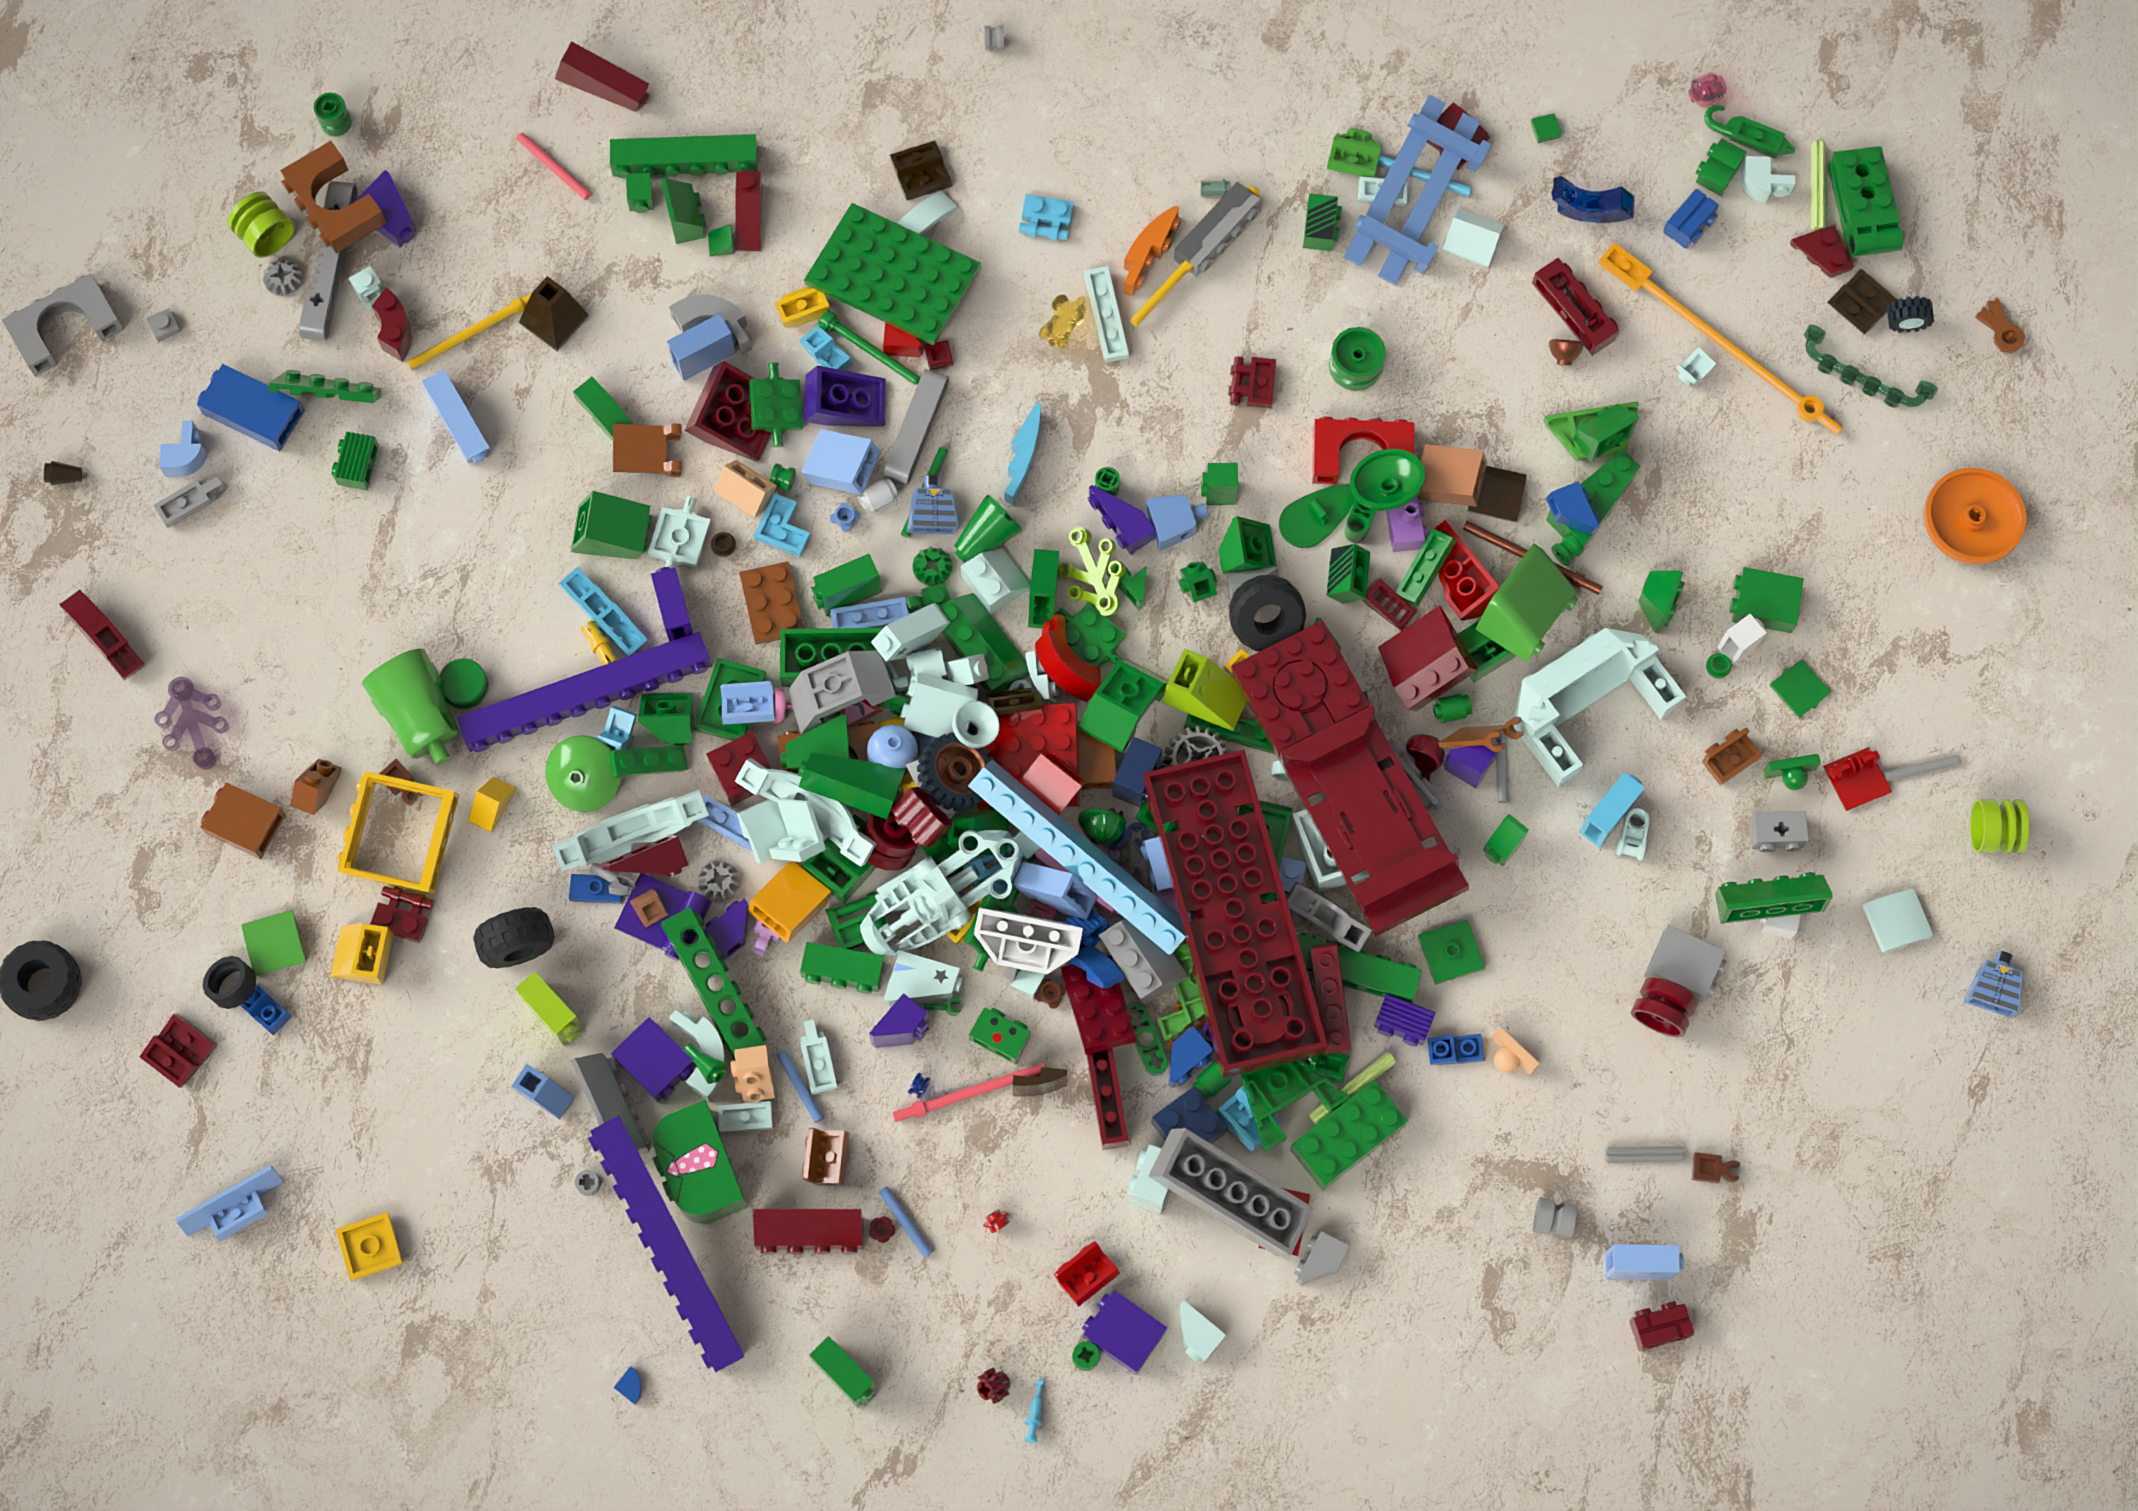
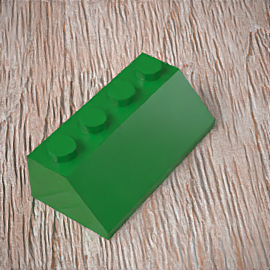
M974 593L952 598L939 607L950 621L941 634L957 655L962 658L984 654L989 679L979 683L988 694L1006 691L1013 682L1022 680L1030 674L1025 658Z
M1814 872L1803 873L1797 878H1789L1787 875L1777 876L1771 881H1763L1760 878L1747 881L1746 884L1738 885L1737 882H1726L1721 884V887H1718L1715 893L1720 924L1825 912L1833 898L1832 891L1824 875H1815Z

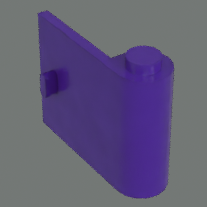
M640 873L635 883V888L632 889L614 929L665 951V956L679 961L673 946L661 926L662 921L689 907L692 912L697 911L704 921L712 901L693 891L684 892L649 875ZM653 889L658 894L668 915L645 928L630 901ZM692 931L685 932L683 934L684 942L693 944L696 934Z

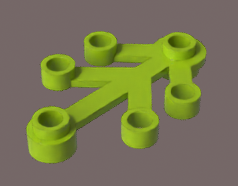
M1075 527L1069 534V540L1073 546L1078 547L1088 572L1077 569L1072 564L1062 563L1059 566L1058 573L1063 578H1074L1094 585L1097 594L1086 592L1082 586L1072 585L1068 589V596L1072 600H1084L1095 604L1096 609L1101 615L1111 616L1120 607L1116 591L1126 567L1124 563L1119 561H1112L1109 564L1111 555L1116 550V543L1110 539H1102L1100 541L1099 550L1101 555L1098 564H1096L1088 546L1092 540L1091 532L1086 528ZM1080 533V538L1076 541L1077 534ZM1109 542L1110 548L1106 551L1105 545ZM1119 565V571L1115 573V566ZM1069 567V573L1066 575L1065 569ZM1108 568L1111 577L1106 588L1103 580ZM1076 589H1078L1079 593H1078V595L1075 597V596H1074V591H1075ZM1108 599V605L1104 607L1105 600Z

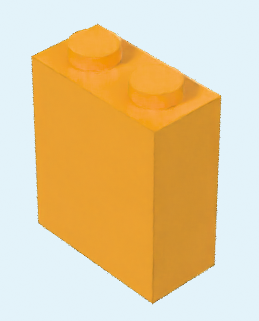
M789 861L751 899L748 912L786 943H789L828 904L831 891L810 875L802 865Z

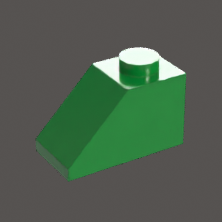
M1508 814L1485 844L1483 849L1486 853L1485 856L1494 864L1499 863L1504 866L1522 845L1529 829Z

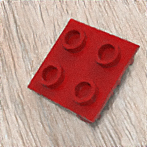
M1870 747L1823 766L1845 811L1892 793L1877 763L1880 760L1879 753L1876 750L1872 751Z

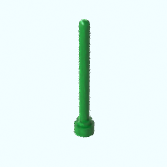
M828 309L821 316L818 322L819 327L825 331L837 332L915 385L919 383L920 377L841 324L837 314Z

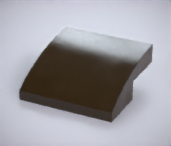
M935 140L890 154L893 168L906 201L952 187L951 178Z
M1860 269L1846 285L1844 284L1827 304L1865 335L1887 314V306L1893 301L1898 302V299L1863 269Z
M1486 466L1477 507L1468 506L1467 512L1516 523L1527 475Z
M1036 687L986 694L987 705L994 710L996 715L1042 709L1039 692Z
M1041 1067L1040 1078L1013 1075V1096H1037L1059 1090L1067 1086L1068 1070Z

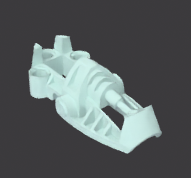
M967 830L960 835V849L939 865L932 858H925L917 863L913 870L904 875L881 896L861 923V934L869 949L876 955L884 957L896 955L899 953V950L903 952L913 950L930 943L951 930H958L970 922L972 915L967 908L990 893L998 899L1007 897L1011 893V882L1018 872L1023 857V852L1010 833L1003 830H984L979 832ZM974 836L978 840L977 847L972 850L966 849L963 846L965 837ZM1003 843H1011L1014 846L1013 854L1003 856L999 851L1000 846ZM990 848L1002 868L960 896L958 894L959 891L978 879L975 871L969 865L950 879L947 878V875L985 849ZM998 879H1003L1008 884L1007 889L1002 893L996 892L992 887L993 883ZM905 901H908L911 909L903 913L900 920L892 925L886 923L878 927L875 922L876 920ZM918 919L921 921L922 925L891 945L889 943V940L896 936L894 933L896 930L904 925L909 926Z

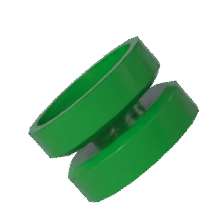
M1363 327L1348 328L1339 333L1333 342L1329 360L1330 375L1334 381L1343 388L1353 391L1365 390L1373 386L1381 376L1386 355L1384 342L1378 334Z

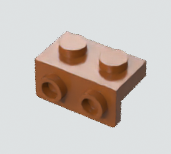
M1747 727L1741 731L1738 729L1733 730L1725 737L1727 741L1721 745L1715 743L1705 751L1707 755L1702 763L1720 786L1763 756L1747 736L1750 732Z
M816 1128L808 1129V1136L805 1140L806 1156L802 1167L804 1181L814 1185H844L849 1132L845 1130L821 1131Z

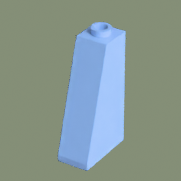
M443 369L423 380L422 384L425 393L467 463L471 461L478 463L487 458L486 453L490 451L489 446L445 370Z

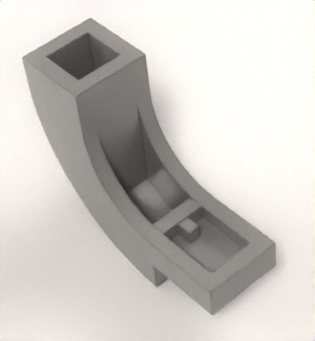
M695 295L669 306L671 317L682 333L720 314L724 321L728 320L732 325L733 335L737 342L736 345L744 355L751 351L750 340H752V336L746 328V317L730 301L712 295Z
M1297 881L1286 897L1290 909L1313 921L1332 934L1336 940L1357 952L1360 951L1372 931L1358 917L1322 894L1314 892Z

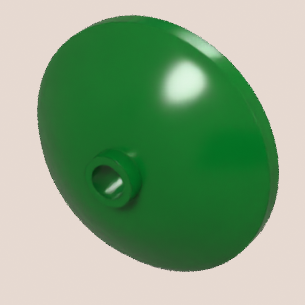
M1386 449L1377 451L1362 459L1352 471L1350 477L1351 492L1358 503L1369 509L1383 511L1402 507L1415 499L1423 489L1426 478L1424 466L1414 454L1404 450Z

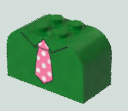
M706 1100L662 1118L656 1125L653 1133V1146L657 1156L653 1157V1161L660 1176H665L666 1178L662 1185L670 1202L675 1201L679 1210L687 1219L700 1224L711 1223L748 1208Z

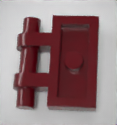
M1234 357V364L1230 370L1232 385L1229 386L1228 390L1230 404L1238 406L1240 404V397L1244 396L1248 397L1247 406L1272 408L1276 359L1252 357L1251 366L1243 365V357ZM1243 376L1250 377L1249 386L1241 385Z
M384 886L381 896L390 898L389 904L386 905L378 902L370 925L388 927L394 936L420 943L429 921L428 917L420 915L422 908L432 910L434 901L425 898V895L419 893L414 895L404 892L403 888ZM400 901L411 904V911L399 909Z

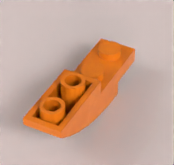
M1173 206L1156 217L1145 227L1130 247L1124 258V270L1129 271L1124 282V294L1133 297L1135 290H1140L1143 285L1145 268L1150 269L1154 257L1160 259L1164 251L1168 252L1172 243L1170 236L1173 231L1177 232L1182 219L1179 217V207Z

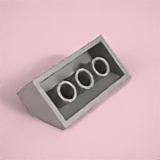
M602 1052L570 1060L599 1125L619 1115L640 1156L649 1152L646 1144L650 1143V1140L644 1128L638 1129L635 1121L639 1119L634 1105H627L624 1097L629 1094L623 1081L617 1083L614 1073H617L618 1070L612 1057L607 1059Z

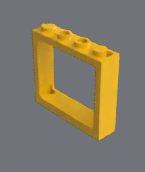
M364 771L360 783H357L356 789L359 792L357 801L351 805L350 817L352 819L350 827H346L344 831L343 841L345 846L343 852H340L338 855V872L348 876L434 895L460 795L455 791ZM376 784L442 799L420 883L354 868Z

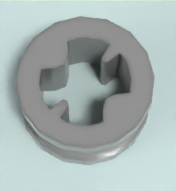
M584 1170L576 1176L575 1186L584 1196H591L599 1190L600 1179L593 1171ZM587 1176L592 1181H595L594 1186L590 1185L591 1189L586 1190L584 1185H580L581 1181H585L584 1178Z

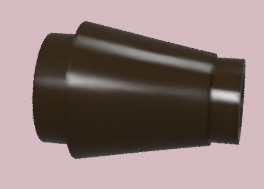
M51 461V463H45L44 483L59 485L82 482V467Z

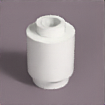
M888 478L886 480L880 479L865 487L862 495L858 496L865 510L869 509L873 512L892 502L893 498L898 495L894 484Z

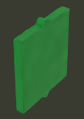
M1802 659L1790 669H1784L1783 674L1770 683L1771 688L1798 718L1810 709L1817 708L1818 703L1831 693Z

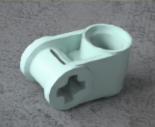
M1641 808L1632 809L1624 818L1616 847L1617 856L1624 854L1637 857V860L1642 861L1650 817L1645 810ZM1630 818H1638L1642 823V827H1634L1630 822Z

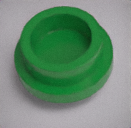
M1721 653L1711 655L1706 662V670L1714 678H1724L1732 669L1730 659Z

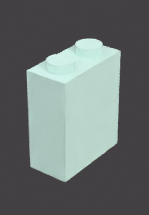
M918 672L916 681L911 680L907 695L911 696L909 704L904 703L900 718H904L903 727L937 738L943 734L947 735L950 732H954L952 726L954 714L964 703L977 701L978 689ZM967 722V723L965 724V730H966V732H967V729H968V726H969V723H970V722Z

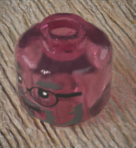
M1710 72L1693 79L1688 94L1693 103L1696 102L1698 106L1705 108L1722 101L1727 88L1724 79L1720 75L1717 76V74Z

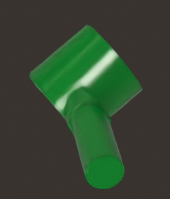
M952 998L948 1003H925L924 1010L946 1011L951 1016H956L961 1010H952L950 1004H960L961 1000L959 998Z

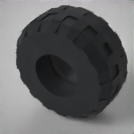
M1259 575L1245 581L1234 592L1229 604V619L1239 641L1251 650L1258 652L1302 631L1306 620V610L1301 594L1290 581L1277 575ZM1273 604L1281 608L1279 615L1270 622L1261 623L1254 620L1256 612L1265 605Z
M523 907L498 914L481 923L475 930L473 941L480 962L488 968L500 969L519 965L545 954L546 951L552 948L555 935L547 913L537 907Z
M34 940L17 946L5 957L0 967V995L3 1002L14 1013L28 1020L45 1021L58 1017L67 1011L74 1001L77 1000L82 985L80 968L74 957L66 949L50 941ZM50 969L51 981L48 986L42 991L29 993L28 982L31 976L38 970Z

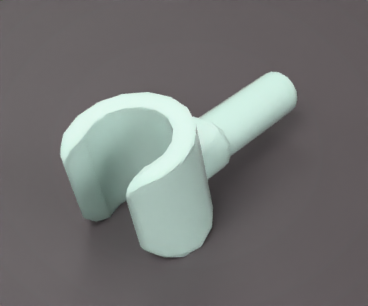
M886 661L885 664L893 679L895 691H908L907 676L898 677L891 661Z

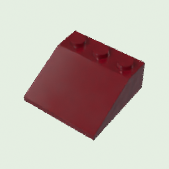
M726 361L713 366L684 431L705 443L758 462L771 432L752 430L749 381L756 378Z
M1440 605L1378 647L1392 685L1406 710H1420L1479 670Z

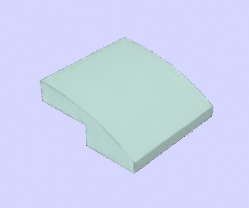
M767 799L736 813L743 835L750 841L756 862L762 864L772 859L769 849L778 845L779 840L789 837L778 803Z
M1914 888L1862 905L1882 953L1903 948L1908 944L1928 940L1934 936Z

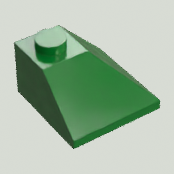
M1239 516L1234 517L1218 549L1222 573L1270 567L1277 568L1270 524Z
M693 692L642 694L638 722L666 744L685 745L692 743Z

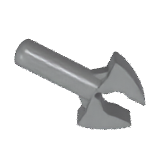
M598 863L591 865V872L611 882L609 885L610 894L629 895L628 887L622 885L624 883L635 888L634 877L630 872L616 874L612 871L602 870Z

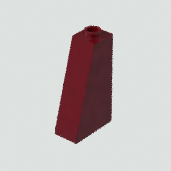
M572 41L560 61L555 79L634 112H636L639 105L644 107L650 96V93L646 92L650 83Z

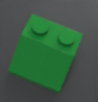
M668 178L660 179L676 244L705 238L703 229L707 228L704 213L699 214L698 207L702 206L699 192L694 193L690 183Z
M1619 404L1611 408L1607 406L1596 414L1597 417L1589 421L1586 419L1576 427L1577 431L1573 440L1589 461L1592 462L1631 437L1639 419L1637 413Z

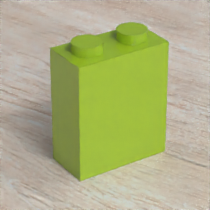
M535 971L515 988L521 1000L563 1046L567 1042H574L581 1035L580 1031L583 1027L576 1015Z

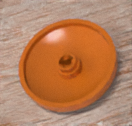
M1963 468L1942 477L1928 494L1923 513L1926 531L1935 546L1948 557L1971 565L1994 563L2010 554L2023 537L2027 519L2025 505L2015 487L1997 473L1981 468Z

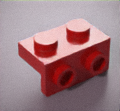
M1093 1241L1090 1245L1083 1247L1070 1261L1063 1263L1054 1273V1276L1065 1293L1080 1307L1116 1278L1120 1272L1102 1252L1099 1244Z

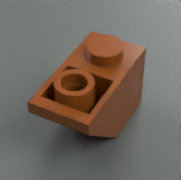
M317 759L295 780L290 806L314 815L326 804L342 767L334 765L328 760Z

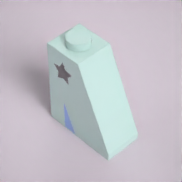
M933 603L886 625L871 643L885 661L903 659L911 653L924 651L946 628L950 621L936 603Z
M899 950L884 996L885 1006L892 1007L903 993L915 1003L952 999L954 992H960L963 983V977H960V968Z

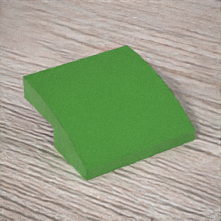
M293 910L241 924L251 967L256 976L307 961Z

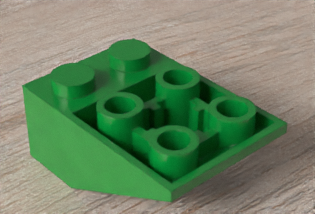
M854 814L852 818L855 824L859 826L858 831L862 833L866 822ZM828 837L824 841L826 850L808 858L803 863V867L810 875L826 886L833 896L845 904L876 867L868 861L865 865L859 866L840 853L841 849Z

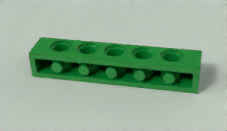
M689 907L662 921L661 926L735 1061L734 1050L765 1045L764 1041L767 1039L760 1026L755 1028L751 1020L754 1014L747 1003L742 1004L738 996L742 993L736 981L730 982L726 974L729 971L726 962L722 957L717 958L713 950L717 947L711 935L705 936L701 928L704 925L701 916L697 911L692 912ZM687 931H692L697 935L698 940L694 944H687L683 940V934ZM700 954L707 955L710 959V965L705 968L699 967L695 962V958ZM710 978H719L723 984L722 988L718 991L711 990L708 986ZM725 1000L732 1001L735 1005V1011L731 1014L724 1013L720 1007L721 1003ZM738 1023L744 1024L748 1030L747 1035L744 1037L736 1036L733 1032L734 1025Z

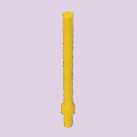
M531 293L521 299L518 297L510 301V305L408 360L407 363L411 370L514 313L520 314L524 311Z

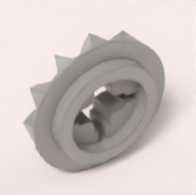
M278 258L274 263L269 262L268 268L263 270L264 276L262 280L268 291L275 295L284 296L295 292L303 280L301 268L289 258L287 260ZM281 270L286 274L284 284L278 277Z
M723 860L712 861L702 868L698 876V885L701 893L708 899L717 902L730 899L735 895L740 884L737 870L732 864L726 863ZM715 872H717L720 875V877H726V879L722 881L723 890H720V887H718L716 883H711L715 880Z

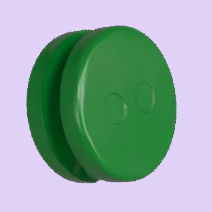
M461 658L449 662L440 673V688L445 700L450 705L459 709H469L477 706L484 700L488 692L489 683L484 670L477 662Z

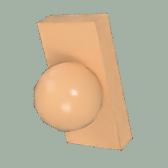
M1500 1027L1494 1033L1491 1039L1501 1048L1494 1055L1496 1068L1501 1072L1510 1073L1520 1066L1530 1076L1538 1067L1539 1061L1503 1027Z

